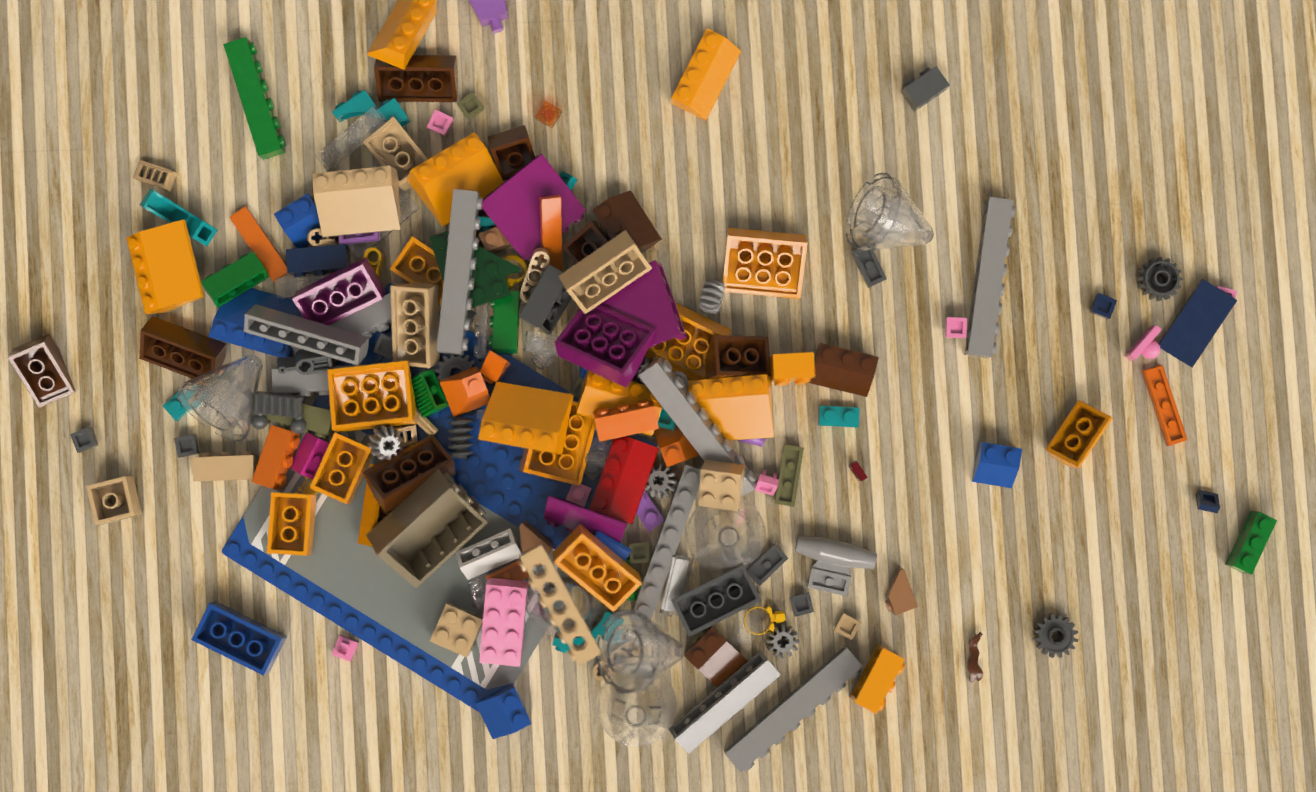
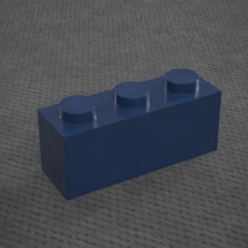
M346 244L286 249L287 272L292 276L294 275V278H305L306 274H314L317 277L326 276L327 272L334 273L351 265L349 246Z

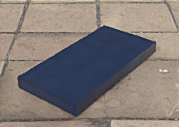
M1201 279L1159 342L1160 349L1193 368L1237 300L1206 280Z

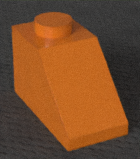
M489 351L480 370L481 374L484 375L483 380L490 384L500 382L511 363L494 352Z

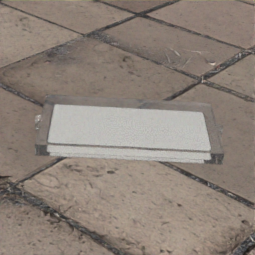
M684 554L672 556L659 613L667 614L670 617L672 615L679 616L671 600L686 593L694 558L686 557Z

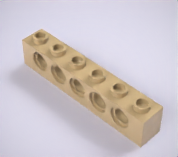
M542 542L521 553V560L518 563L523 572L528 571L531 577L528 581L533 590L538 589L541 595L538 599L543 608L548 607L551 613L548 615L553 626L558 625L561 631L558 635L563 644L567 643L571 650L568 653L572 661L575 662L577 660L579 665H582L602 654L600 647ZM536 564H542L545 569L542 573L538 574L533 571V567ZM546 582H552L555 587L552 591H545L543 585ZM556 600H562L565 604L562 609H555L553 603ZM571 618L574 620V624L571 627H565L563 621ZM581 636L584 638V642L581 645H575L573 639Z

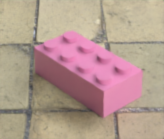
M488 578L485 590L479 663L520 667L523 651L528 581Z

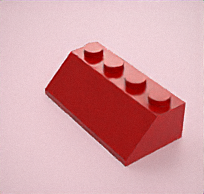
M627 436L614 438L589 509L633 524L659 448Z

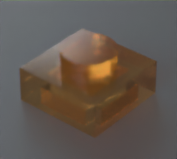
M545 100L535 119L552 129L563 112Z

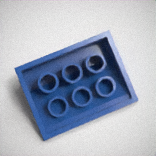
M251 288L218 308L208 337L276 357H292L293 349L290 345L244 332L245 314L255 304L303 318L292 299Z

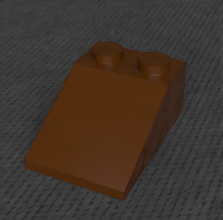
M50 334L13 348L7 357L39 408L76 392L60 350Z
M710 626L684 652V656L716 687L720 686L748 662L713 626Z

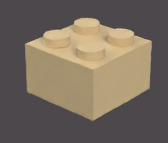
M705 459L700 471L699 506L739 511L743 502L745 465Z
M124 476L86 486L95 525H104L142 515L133 476Z
M448 602L444 607L430 642L468 657L482 628L483 617Z

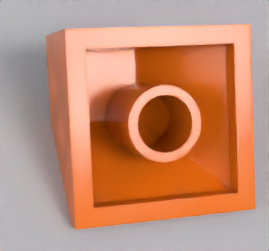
M477 366L439 381L454 418L487 405L490 400L488 390Z
M677 425L674 431L664 428L654 430L666 467L700 456Z

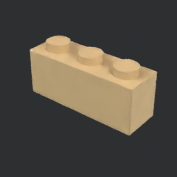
M241 451L238 456H232V452H219V456H212V453H199V457H193V481L252 479L258 464V455H252V451Z

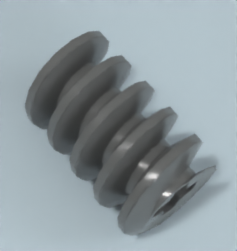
M454 418V421L449 422V425L454 427L448 430V433L454 435L448 438V441L454 443L448 446V449L453 451L449 455L451 458L470 459L467 455L473 454V451L467 449V447L473 446V443L469 442L468 439L473 438L474 435L469 434L468 431L474 430V427L469 425V423L474 422V419Z

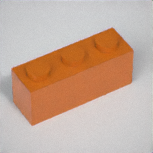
M648 399L639 400L637 404L632 405L620 404L614 409L601 408L593 413L599 442L659 429L653 401Z
M271 425L251 482L281 491L282 487L286 484L288 469L293 464V455L295 449L299 446L300 434Z

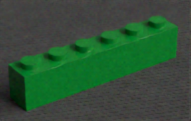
M244 37L223 44L258 156L265 160L286 153L284 149L286 141L278 130L281 127L277 116L274 117L272 111L275 109L271 97L268 98L266 92L269 91L266 80L262 79L261 72H263L260 61L256 60L255 54H257V49L254 42H250Z

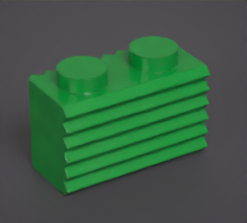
M433 369L421 372L411 379L415 402L423 418L436 414L449 406Z

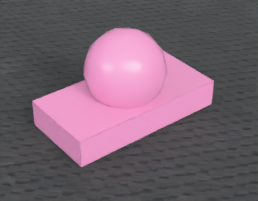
M1157 325L1150 326L1125 354V357L1129 361L1136 360L1140 354L1147 359L1156 358L1160 353V345L1153 339L1162 329Z

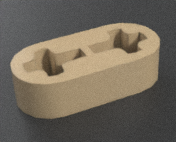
M321 228L311 229L307 233V241L312 246L340 245L339 239L338 242H335V239H328V237L318 239V243L312 240L311 236H314L315 232L322 236Z

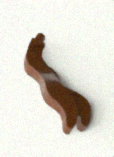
M981 632L975 635L969 642L970 658L967 669L970 672V683L974 682L975 679L980 681L984 675L981 667L978 665L980 652L977 648V643L983 635Z

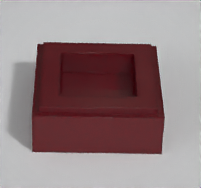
M857 461L849 464V468L858 481L868 478Z

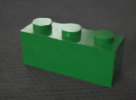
M253 251L249 254H244L236 262L225 265L217 273L208 275L201 281V284L215 306L219 308L268 279L269 276Z
M510 291L512 296L491 302V308H494V316H490V328H493V335H489V347H492L494 353L518 354L519 291Z
M1250 511L1225 565L1243 574L1252 575L1277 520L1259 511Z

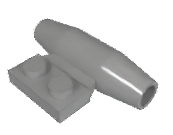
M798 536L795 545V552L817 560L811 567L807 587L847 596L851 580L849 568L874 569L877 553L847 542L824 537Z

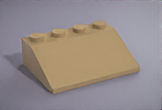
M392 166L312 174L313 194L322 237L401 230L397 170Z

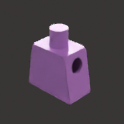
M469 0L482 26L490 25L492 33H499L504 30L501 21L508 18L506 0Z

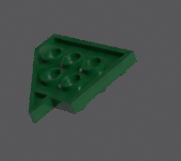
M449 231L429 237L443 283ZM478 246V250H474V258L477 259L476 269L472 270L471 277L475 280L474 289L470 290L469 298H472V308L512 296L506 276L522 272L520 267Z

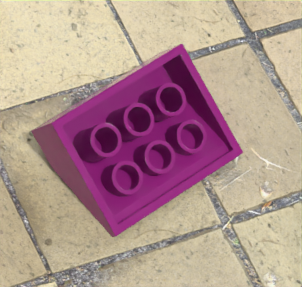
M598 305L586 314L580 308L556 339L555 346L559 357L626 388L637 373L656 333V329L603 305Z
M555 496L548 497L543 518L548 520V525L557 528L559 525L565 526V531L570 533L581 524L590 533L593 534L598 530L619 543L622 541L628 524L627 522Z

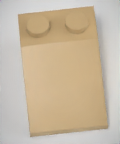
M392 117L363 141L382 166H392L397 170L398 186L405 192L412 187L407 181L410 170L429 159L395 117Z

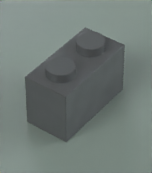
M937 66L932 69L930 67L926 68L920 73L921 77L916 80L912 78L903 85L905 88L901 94L914 112L946 91L950 86Z

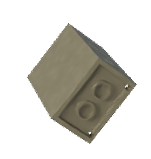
M440 469L436 470L366 534L376 555L415 588L421 585L488 523L484 517L486 512L479 506L480 503L472 495L469 497L467 495L468 492L461 484L457 485L454 482V478L448 472L444 474Z

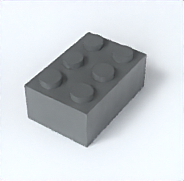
M548 265L541 272L540 281L537 286L532 288L530 298L521 307L519 316L529 325L549 336L572 298L558 277L564 272L551 265Z

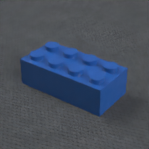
M215 601L209 603L191 640L264 676L270 673L287 636Z

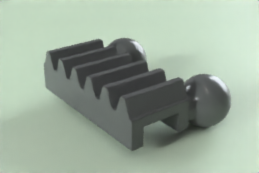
M264 391L255 392V415L251 419L252 426L256 429L265 428L268 423L266 414L271 416L278 415L279 417H294L290 423V429L296 434L303 433L306 429V422L303 420L304 412H302L304 396Z

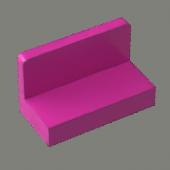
M306 433L293 458V464L290 469L300 475L314 479L330 442L322 440L311 433Z

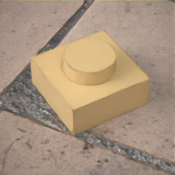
M842 612L834 631L852 640L861 622Z

